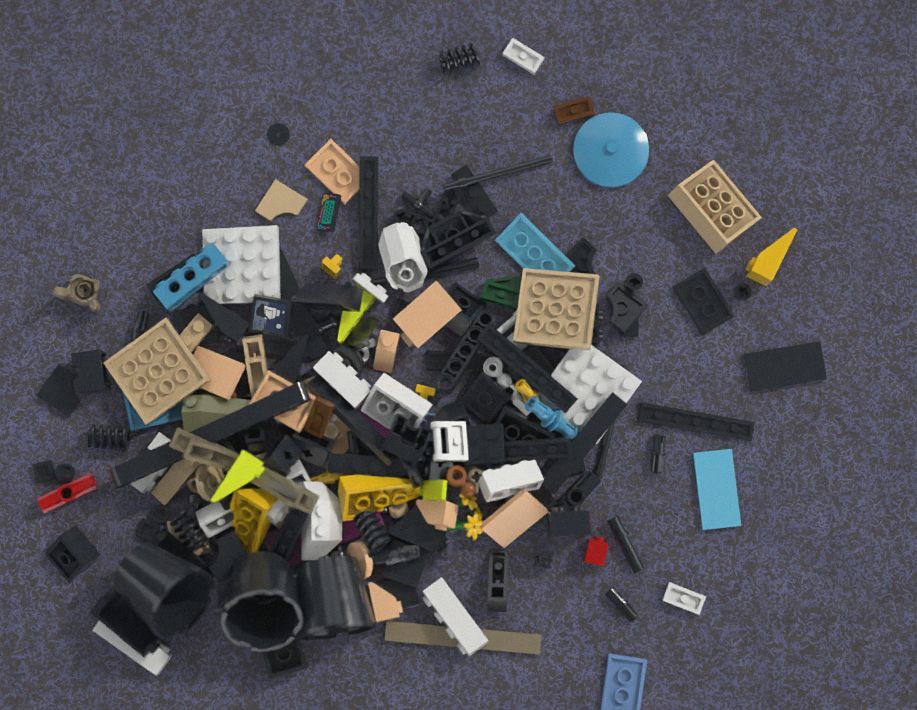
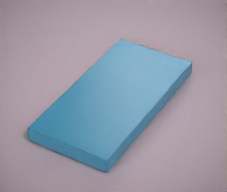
M522 213L495 239L522 268L570 272L575 267Z
M732 449L693 453L702 530L741 526Z

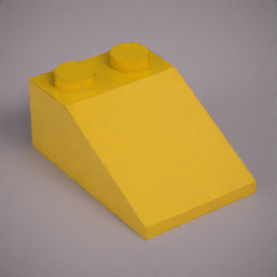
M793 228L762 251L756 258L752 257L745 268L748 271L746 277L765 286L772 282L798 229Z

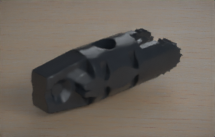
M418 545L400 546L372 554L370 558L374 567H390L420 559L421 554Z

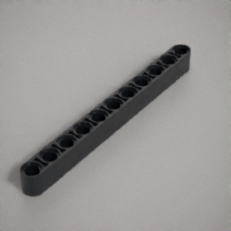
M303 381L189 433L213 444H218L310 401L311 398ZM171 441L117 465L109 471L118 489L185 459L183 458L184 453L170 447Z

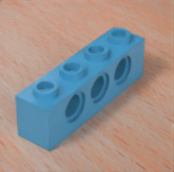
M214 243L203 247L198 256L188 259L183 268L176 269L171 273L169 279L163 280L156 285V289L153 292L168 311L172 312L231 265ZM209 260V267L203 269L202 263ZM190 272H194L195 277L188 281L187 275ZM175 284H179V290L172 293V287Z

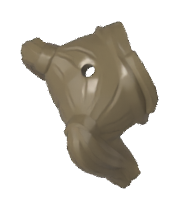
M75 274L72 276L67 288L56 286L52 291L58 299H68L75 304L89 306L92 312L101 310L97 300L98 290L100 289L99 280Z

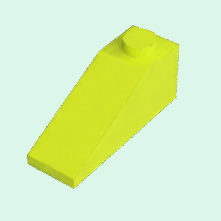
M357 283L356 287L363 289L360 312L342 311L337 339L341 345L375 301V296Z
M243 450L211 501L216 503L251 482L255 477L259 478L265 470L262 467L264 462Z
M424 480V485L420 486L419 496H423L422 500L446 501L447 480Z

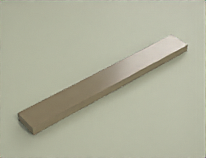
M386 621L384 641L457 647L459 644L455 637L451 639L445 630L448 628L447 626ZM480 629L488 640V643L480 649L540 654L542 636L540 634Z

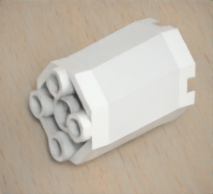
M404 222L395 223L383 228L378 246L385 267L386 278L392 288H402L403 291L409 293L422 287L427 274V267L420 253L421 247L418 235L413 227Z

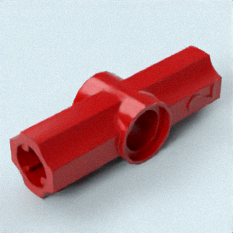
M89 473L37 498L38 504L44 514L98 489L97 482L92 473ZM67 488H70L72 491V495L70 498L66 499L64 496V491Z

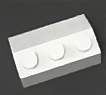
M383 373L374 384L360 411L388 429L397 414L408 419V424L411 427L418 428L433 404Z

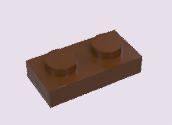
M590 96L553 106L558 125L595 115Z
M317 396L304 431L322 439L335 404Z

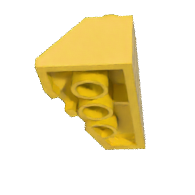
M359 474L339 477L338 486L342 521H350L362 511L367 510L371 512L378 510V512L384 511L386 506L392 504L399 505L418 498L420 487L413 488L410 479Z
M237 489L232 496L230 504L231 511L234 514L232 526L235 527V533L247 554L259 552L271 524L267 513L279 499L264 489Z

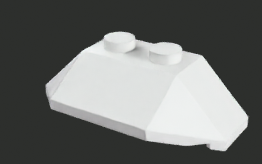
M302 482V487L320 497L302 529L301 560H319V557L326 556L342 541V519L339 498L322 482Z

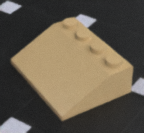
M714 160L678 184L668 194V197L716 254L762 218Z

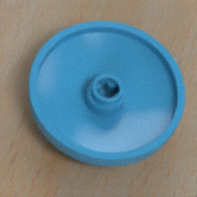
M603 113L592 117L579 129L574 141L573 155L577 168L587 180L601 187L616 188L631 183L642 173L649 157V143L644 130L632 118L619 113Z

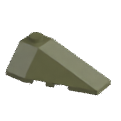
M209 395L188 396L183 400L182 406L183 428L185 431L191 432L250 405L251 400L236 398L227 400L222 397Z

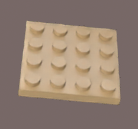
M523 268L513 342L516 344L591 350L600 276L596 274Z
M167 318L103 362L146 425L151 424L210 381L203 368Z

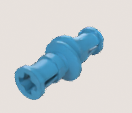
M535 395L527 401L525 410L531 411L537 418L542 420L541 426L543 428L548 427V431L555 430L564 437H571V441L576 437L578 427H573L562 417V410L559 408L551 410L549 406L539 401V398Z

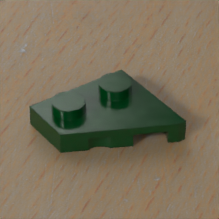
M522 274L516 277L506 276L501 279H487L480 299L517 310Z

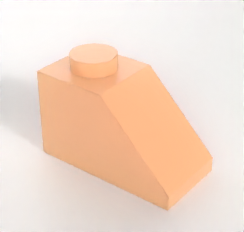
M385 330L380 331L373 369L392 373L400 334Z
M416 500V504L428 524L434 525L436 530L446 531L447 528L455 529L459 505L448 501Z
M368 583L376 622L400 618L399 613L403 612L401 601H397L393 595L376 584Z

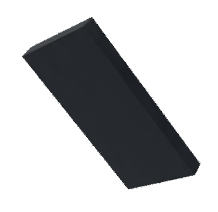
M820 341L744 354L751 392L827 379Z

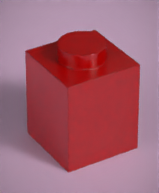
M594 536L593 539H588L583 562L604 566L609 544L604 542L605 538Z

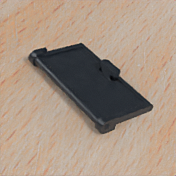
M389 579L374 583L393 595L397 601H401L402 610L420 606L416 588ZM366 585L365 589L375 618L369 585Z

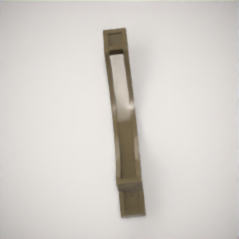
M177 428L169 445L183 452V458L207 464L226 472L230 471L240 455L180 428ZM264 467L265 470L259 478L255 477L251 481V483L279 498L286 505L298 508L309 514H312L320 497Z

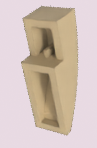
M262 334L243 337L242 339L251 397L254 396L268 372Z

